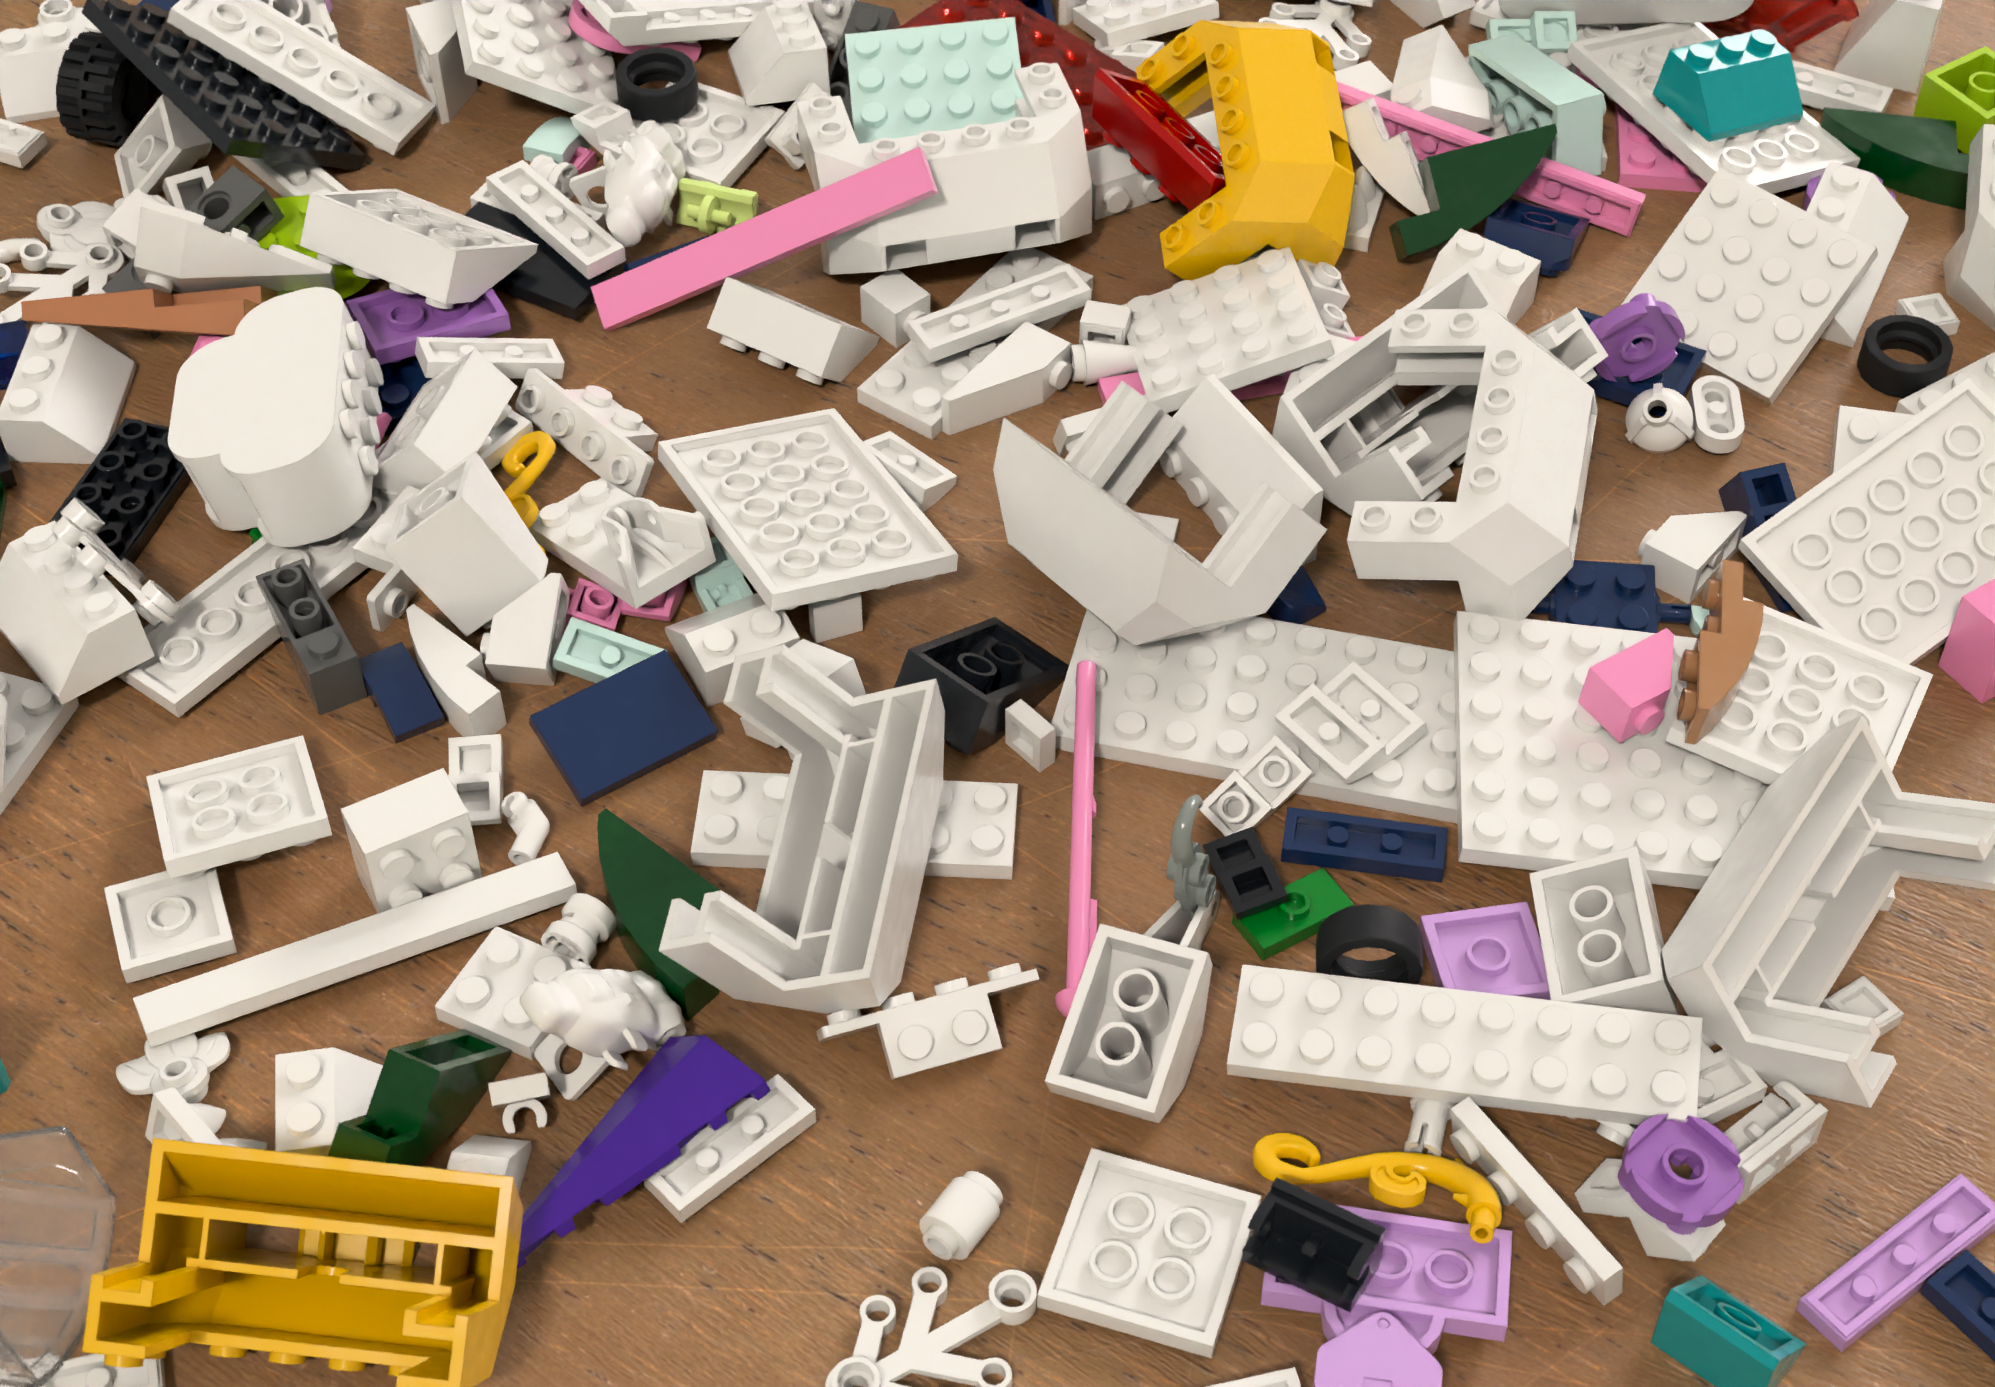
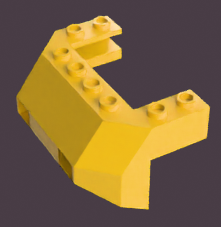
M1197 21L1136 68L1137 79L1145 81L1158 94H1161V97L1183 117L1212 97L1226 187L1159 233L1164 268L1183 280H1195L1212 274L1223 266L1240 264L1267 244L1277 250L1290 247L1296 262L1299 259H1303L1316 264L1326 262L1335 266L1345 244L1355 175L1329 43L1311 30L1275 23Z
M153 1138L138 1262L92 1274L82 1352L104 1354V1364L108 1366L134 1368L142 1367L144 1359H162L166 1357V1351L187 1343L210 1345L209 1354L218 1357H245L247 1349L269 1352L268 1361L279 1364L306 1363V1357L311 1356L328 1358V1367L341 1371H363L366 1369V1363L389 1365L388 1374L397 1377L396 1387H474L492 1375L515 1287L523 1205L514 1177ZM248 1223L300 1229L297 1253L245 1248ZM415 1242L438 1244L436 1268L413 1266Z

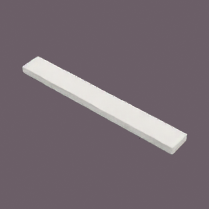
M555 852L134 997L133 1001L150 1048L489 930L495 926H500L566 903L573 894L577 893L576 883L559 853Z

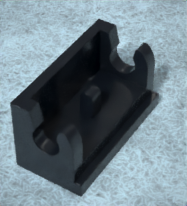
M1276 1178L1271 1185L1270 1191L1249 1222L1248 1229L1254 1231V1233L1250 1236L1242 1250L1241 1260L1341 1309L1351 1312L1380 1266L1386 1228L1282 1179Z

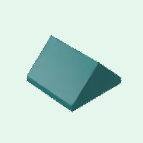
M1702 1275L1669 1291L1664 1300L1651 1340V1344L1715 1387H1777L1807 1345Z

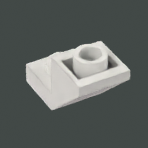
M1606 1158L1574 1193L1582 1211L1585 1213L1630 1218L1647 1256L1695 1262L1726 1225L1723 1219L1712 1226L1697 1228L1692 1234L1682 1235L1673 1232L1665 1223L1646 1213L1632 1199L1629 1192L1622 1188L1618 1180V1171L1622 1165V1159Z

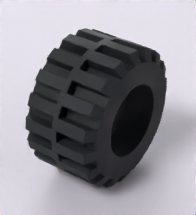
M82 32L78 35V38H74L70 42L68 50H65L62 57L56 84L57 112L60 113L62 127H66V132L70 136H74V138L122 147L126 139L156 103L157 87L102 33Z

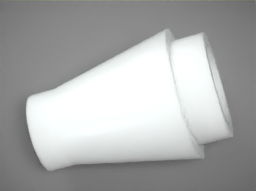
M1081 339L1080 344L1071 345L1070 364L1073 368L1072 382L1083 381L1084 386L1098 382V378L1137 372L1138 369L1132 354L1137 350L1136 345H1120Z

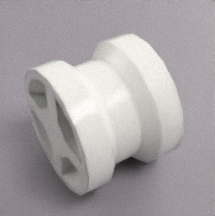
M544 154L535 157L530 166L571 200L574 193L569 183L572 177L578 176L576 166L567 162L557 164L552 157Z

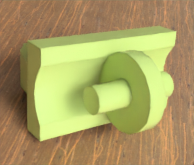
M682 178L678 182L680 197L676 223L697 227L701 233L710 235L714 231L721 232L757 215L758 194L754 191L739 190L716 185V183Z

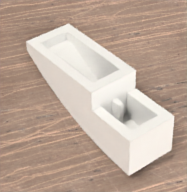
M1374 97L1342 110L1348 143L1363 166L1404 207L1416 215L1429 213L1430 210L1417 165L1420 162L1407 131L1390 138Z
M415 604L406 609L408 624L419 670L448 722L463 737L493 735L505 727L507 722L500 690L487 681L481 653Z

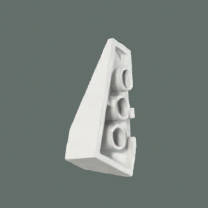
M143 198L140 208L134 268L140 281L144 282L143 285L148 289H156L171 294L172 290L180 293H191L252 286H263L276 291H294L311 287L335 288L337 280L333 265L281 245H270L268 250L263 249L257 241L248 237V233L232 228L230 232L221 233L203 225L206 217Z

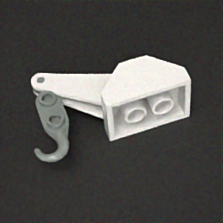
M1199 795L1190 796L1183 803L1172 832L1170 843L1171 855L1167 865L1166 876L1167 879L1174 880V899L1177 901L1143 935L1101 923L1099 925L1044 1081L1052 1093L1160 1123L1185 1087L1202 1037L1213 965L1209 953L1201 951V948L1216 918L1220 903V891L1215 889L1216 876L1208 874L1209 855L1203 853L1201 844L1192 842V829L1196 812L1203 806V800Z

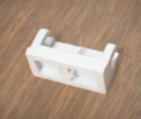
M1781 1080L1773 1086V1089L1779 1096L1786 1099L1792 1108L1784 1100L1770 1092L1758 1106L1724 1132L1737 1148L1741 1159L1737 1167L1741 1175L1740 1181L1744 1178V1186L1736 1202L1738 1205L1817 1142L1828 1109L1820 1103L1815 1104L1798 1088L1787 1081Z

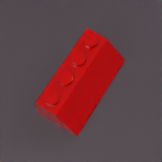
M1099 68L1094 74L1092 118L1104 128L1101 134L1108 142L1117 148H1125L1132 155L1130 162L1135 168L1146 175H1153L1160 182L1158 189L1166 197L1174 202H1181L1190 212L1226 187L1221 152L1150 85L1143 80Z

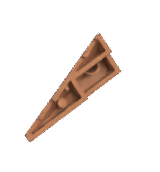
M263 286L170 294L156 289H143L21 301L22 320L197 336L228 337L235 334L238 324L245 315L261 303L278 296V291Z

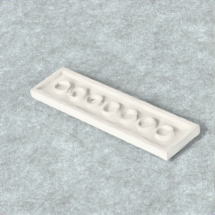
M1242 964L1227 1059V1075L1437 1101L1444 1100L1453 1103H1459L1469 1096L1478 1106L1639 1125L1646 1119L1660 1114H1669L1666 1120L1671 1119L1686 1123L1688 1115L1697 1117L1703 1018Z

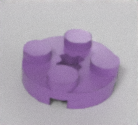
M1641 293L1634 296L1630 302L1613 309L1603 318H1598L1589 325L1609 355L1598 363L1595 369L1603 378L1615 382L1617 381L1614 376H1628L1630 382H1636L1660 373L1675 360L1678 355L1675 347L1680 339L1684 343L1685 330L1676 311L1669 304L1657 301L1655 296L1650 293ZM1640 337L1642 339V341L1636 345H1634L1631 342L1634 339Z
M1669 1114L1655 1115L1639 1124L1628 1140L1622 1154V1165L1618 1171L1620 1185L1625 1191L1629 1192L1632 1199L1646 1213L1665 1223L1675 1233L1682 1235L1692 1234L1697 1228L1709 1227L1720 1222L1730 1213L1743 1191L1744 1178L1740 1181L1741 1175L1737 1166L1741 1159L1737 1148L1721 1130L1701 1118L1688 1115L1686 1118L1688 1121L1685 1123L1671 1119L1666 1120ZM1669 1162L1676 1167H1680L1684 1163L1690 1166L1693 1170L1689 1177L1691 1180L1677 1176L1672 1171Z

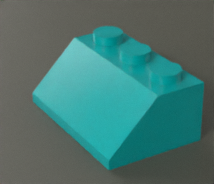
M1762 29L1669 50L1652 93L1708 142L1797 121L1803 115L1791 53L1777 42L1773 34Z

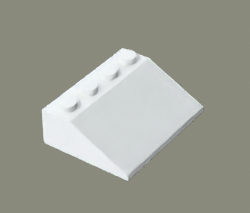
M398 189L310 193L300 246L317 252V259L334 265H349L353 267V274L359 277L374 280L381 278L389 282L390 289L404 294L418 293L426 297L425 302L428 305L441 309H452L453 305L457 303L474 302L533 256L538 246L536 243Z

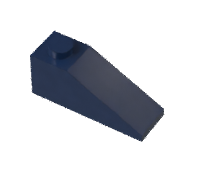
M1785 462L1739 472L1718 490L1725 512L1741 511L1748 515L1742 538L1796 500ZM1747 558L1778 611L1781 613L1795 611Z

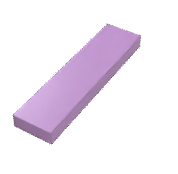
M1963 1174L1958 1175L1803 1296L1796 1310L1842 1353L1921 1290L1926 1281L1965 1250H1971L1995 1230V1202Z

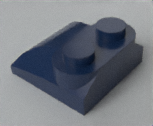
M1508 198L1488 216L1484 235L1488 240L1540 260V274L1558 276L1560 271L1570 269L1574 252L1588 229L1590 219Z

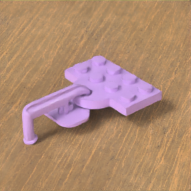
M1337 1205L1386 1228L1380 1266L1351 1312L1341 1309L1264 1271L1260 1305L1321 1314L1323 1334L1328 1342L1318 1349L1313 1387H1442L1443 1370L1440 1363L1432 1356L1437 1351L1442 1333L1501 1342L1505 1340L1508 1323L1512 1231L1495 1228L1492 1240L1482 1244L1475 1242L1470 1237L1469 1224Z

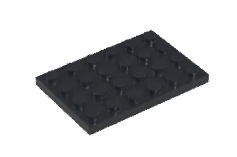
M86 0L81 13L225 155L352 170L361 169L366 155L353 143L354 139L350 134L338 129L328 120L329 117L310 106L300 103L295 97L275 85L263 81L258 75L236 62L224 58L219 52L197 39L187 36L182 30L167 22L170 11L163 10L150 3L136 6L122 0Z

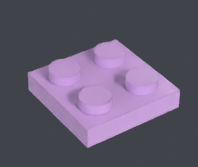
M1527 902L1420 916L1419 930L1422 935V943L1437 987L1551 1000L1541 940Z

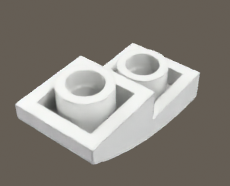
M1299 259L1297 265L1327 333L1345 339L1355 337L1346 320L1347 316L1342 311L1351 296L1341 280V273L1334 266L1326 262L1316 264Z
M1275 735L1239 771L1234 770L1203 801V806L1199 810L1225 836L1253 827L1255 830L1315 773Z

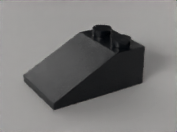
M993 617L908 649L894 688L936 678L945 709V742L957 751L971 754L996 743L1005 735L1006 708L1022 699L1034 709L1065 680L1069 665L1001 620Z

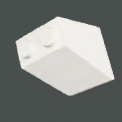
M1871 0L1852 21L1833 72L1916 94L1934 43L1946 0Z
M475 451L399 506L384 551L466 637L481 626L484 629L491 628L493 616L545 577L548 558L482 458Z

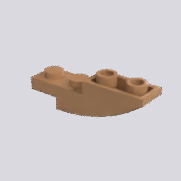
M1723 559L1716 579H1707L1702 596V608L1708 609L1709 615L1704 620L1703 628L1699 632L1693 650L1685 649L1681 658L1679 680L1686 681L1687 685L1681 692L1677 717L1679 720H1685V743L1697 744L1725 716L1737 696L1758 643L1762 627L1764 603L1743 600L1742 562Z

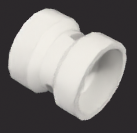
M576 893L564 905L561 911L562 919L550 924L543 934L541 942L544 947L589 965L597 954V943L605 942L617 926V921L613 912L603 902L588 894Z

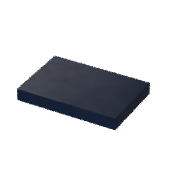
M666 650L531 715L529 718V725L581 807L717 739L718 734L716 726Z

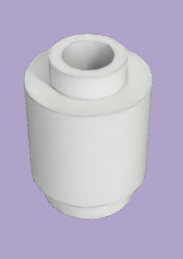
M968 1171L963 1177L954 1178L919 1222L920 1230L923 1234L922 1239L927 1249L935 1256L944 1260L951 1258L956 1260L966 1259L1000 1215L999 1206L1003 1202V1195L998 1186L987 1176L976 1171Z

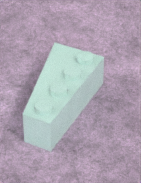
M1514 33L1469 45V65L1491 96L1493 114L1495 116L1503 114L1507 130L1511 135L1555 124L1557 134L1543 157L1594 176L1601 174L1603 116L1606 113V102L1603 92Z

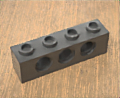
M234 165L186 209L206 217L203 225L213 230L225 233L230 232L232 228H236L248 233V237L257 242L285 217L266 188ZM134 258L102 287L105 293L148 288L143 285L144 282H141L134 268ZM172 290L171 294H180V292ZM144 331L154 340L161 334V332Z

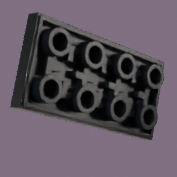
M480 201L464 215L538 244L537 251L533 256L495 284L492 289L502 291L528 303L561 314L564 317L577 321L595 302L591 287L618 276L625 271L623 266L627 264L626 261L588 280L516 215Z
M124 418L50 522L55 520L57 523L63 516L61 511L75 497L87 505L105 523L96 535L120 561L126 558L134 564L192 480L183 463L174 457L168 446L169 427L143 422L138 419ZM82 543L78 545L81 550L85 547ZM105 571L103 573L105 575L112 576L108 571Z

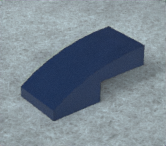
M402 642L359 658L369 697L374 707L379 708L396 744L444 725V716L429 686Z

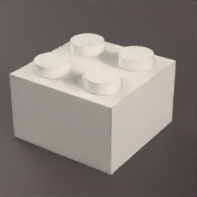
M444 768L341 809L358 877L377 913L482 878L469 812Z

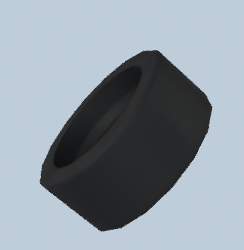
M654 47L643 49L626 56L617 67L615 78L618 101L621 107L630 110L631 118L643 122L653 120L656 123L676 120L688 114L697 105L699 96L697 69L693 60L683 52L671 48ZM654 81H670L675 83L660 89L639 87Z
M1889 315L1875 320L1866 329L1857 367L1861 377L1873 389L1885 395L1903 399L1946 377L1952 359L1953 345L1949 336L1938 325L1928 320L1910 315ZM1901 349L1911 351L1923 357L1928 363L1907 364L1898 362L1888 357L1883 350Z
M1358 905L1346 907L1329 915L1319 926L1316 937V973L1416 985L1420 982L1423 971L1422 935L1418 924L1405 913L1388 906ZM1366 947L1381 948L1396 953L1386 959L1374 961L1355 960L1342 955L1352 949Z

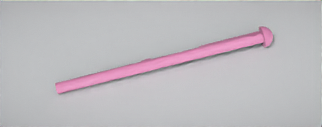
M1089 660L1079 662L1076 671L1066 989L1059 991L1055 996L1057 1009L1066 1018L1097 934V900L1091 899L1092 819L1096 816L1097 805L1093 795L1097 665Z

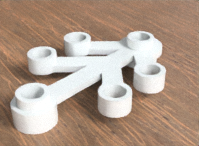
M1316 0L1313 5H1288L1278 2L1272 4L1268 18H1261L1258 21L1311 30L1329 43L1330 50L1334 54L1332 59L1333 66L1337 71L1356 65L1359 58L1366 57L1372 42L1352 22L1354 11L1352 9L1353 4ZM1294 18H1316V19L1294 20ZM1332 27L1338 28L1346 36V42L1341 39Z
M35 240L28 241L20 247L21 262L25 269L30 271H40L46 267L70 269L62 275L11 273L7 265L0 263V277H3L0 279V294L7 291L33 292L0 313V352L6 350L11 345L12 336L10 329L23 322L21 301L72 297L74 289L89 281L88 292L83 295L105 293L102 287L124 267V258L120 249L109 243H94L86 246L80 252L48 251L47 246L43 242Z
M74 497L61 511L63 516L51 528L52 531L73 549L82 543L85 547L76 555L77 559L98 577L105 571H108L137 598V601L132 606L144 619L154 626L160 621L170 626L176 620L173 615L181 608L179 603L152 580H149L144 586L142 585V582L147 577L126 558L120 561L96 535L105 523L87 505Z
M932 1266L923 1267L916 1271L912 1277L913 1299L899 1350L877 1362L882 1337L889 1335L896 1326V1307L893 1301L884 1295L870 1296L860 1306L861 1328L852 1357L839 1362L829 1373L825 1387H908L896 1384L895 1382L914 1373L973 1385L975 1387H1012V1370L1010 1365L1003 1359L992 1357L978 1360L948 1354V1352L1001 1322L1014 1326L1029 1320L1037 1306L1036 1284L1028 1274L1022 1271H1003L997 1274L990 1282L989 1300L930 1332L936 1308L941 1306L947 1299L948 1282L945 1273L939 1268ZM929 1282L935 1283L940 1287L932 1293H926L920 1289L923 1284ZM1009 1299H1016L1023 1305L1007 1307L1003 1305V1302ZM874 1311H883L888 1314V1317L883 1321L876 1322L868 1318L869 1314ZM995 1373L1001 1375L1004 1381L997 1385H990L983 1378Z

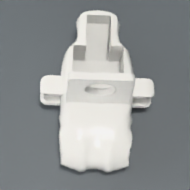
M653 120L643 122L630 134L629 142L625 141L621 147L622 155L617 160L614 159L610 150L605 149L604 166L572 177L569 183L571 190L582 206L604 213L609 231L613 238L622 244L624 248L637 245L642 235L646 232L653 233L663 219L667 225L672 226L673 211L670 208V204L677 193L678 182L685 176L681 150L674 144L670 132ZM596 186L605 187L606 204L593 202L588 196V191Z
M572 958L571 966L574 969L562 972L553 978L552 981L545 983L537 981L526 987L519 999L521 1007L537 1028L543 1032L550 1033L535 1049V1058L566 1100H577L609 1064L628 1071V1064L621 1057V1053L629 1050L646 1051L647 1049L658 1052L669 1037L685 1036L686 1027L681 1007L671 999L665 986L660 981L640 970L632 972L616 969L597 970L592 969L586 963ZM567 1045L582 1052V1061L579 1067L570 1074H564L559 1064L561 1052Z

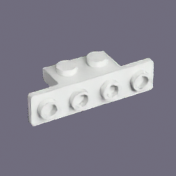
M528 369L515 404L516 410L542 431L549 434L552 439L601 478L606 479L633 497H642L654 465L653 458L644 451L653 450L658 434L642 422L643 418L639 414L625 409L612 399L613 395L608 390L594 385L586 386L585 389L564 390L539 369Z
M409 485L352 548L355 562L385 573V576L366 598L372 628L379 632H384L394 619L399 618L405 612L408 602L420 590L384 552L399 506L420 491Z
M1015 963L988 971L989 981L969 987L967 979L964 977L934 986L936 996L915 1001L913 992L887 998L881 1004L882 1011L861 1016L860 1009L838 1011L826 1016L829 1025L821 1027L816 1031L818 1041L821 1043L877 1027L891 1080L1002 1049V1044L988 997L1029 986L1040 980L1037 969L1022 972L1020 964Z

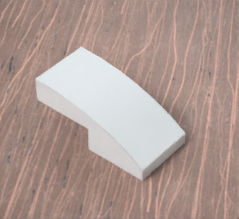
M603 100L571 117L573 126L597 151L604 155L605 149L610 150L615 160L622 155L621 147L625 141L629 142L630 134L637 129V127L633 126L630 110L607 100Z
M501 734L448 738V777L469 812L471 826L502 823L501 804L504 790V754Z

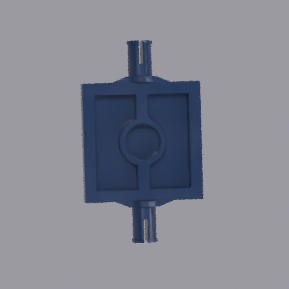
M1574 560L1573 567L1553 587L1549 595H1546L1529 614L1547 615L1548 621L1658 633L1657 629L1660 622L1689 625L1691 620V604L1661 603L1655 587L1654 565Z

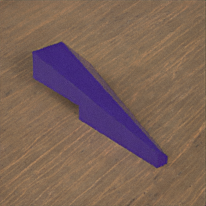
M706 1035L669 1037L523 1214L517 1269L526 1264L525 1258L553 1232L563 1238L576 1229L572 1217L593 1202H602L605 1206L610 1205L680 1156V1149L706 1125L716 1131L726 1124L728 1119L725 1110L742 1098L760 1100L771 1090L765 1079Z

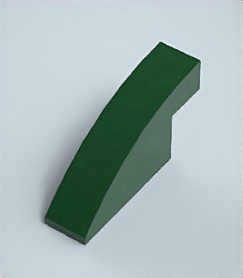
M1824 107L1820 121L1821 127L1860 158L1857 169L1877 175L1883 180V186L1931 203L1966 210L1969 154L1958 153L1956 121Z
M1551 124L1429 156L1417 164L1430 212L1399 220L1389 227L1397 260L1401 261L1448 242L1460 228L1467 231L1493 213L1517 191L1535 170L1557 134L1556 125Z
M606 808L598 814L599 858L608 906L617 921L616 931L625 951L637 970L660 981L665 986L671 999L681 1007L683 1018L689 1021L719 995V989L659 952V947L672 899L681 898L700 911L704 894L720 890Z
M465 1029L390 1048L366 1115L338 1124L327 1157L418 1166L458 1128L478 1104L489 1088L488 1083L494 1081L510 1057L512 1050Z

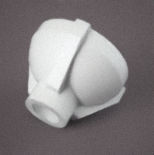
M1662 383L1653 384L1652 389L1640 393L1634 398L1627 409L1625 418L1627 433L1625 438L1630 445L1634 443L1646 452L1663 454L1674 451L1682 446L1686 440L1691 441L1695 434L1692 429L1693 413L1689 402L1677 391L1663 388ZM1655 406H1663L1667 410L1666 414L1661 418L1651 417L1649 411Z

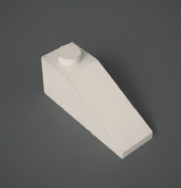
M1025 321L942 396V432L953 435L1046 401L1057 389L1064 388L1071 378L1073 370L1070 364L1071 343Z

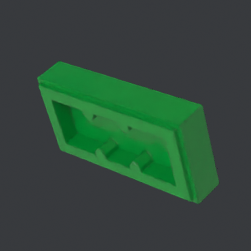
M1324 868L1284 886L1288 895V902L1239 920L1233 914L1232 924L1262 961L1317 934L1319 926L1329 915L1346 907L1354 906V903Z

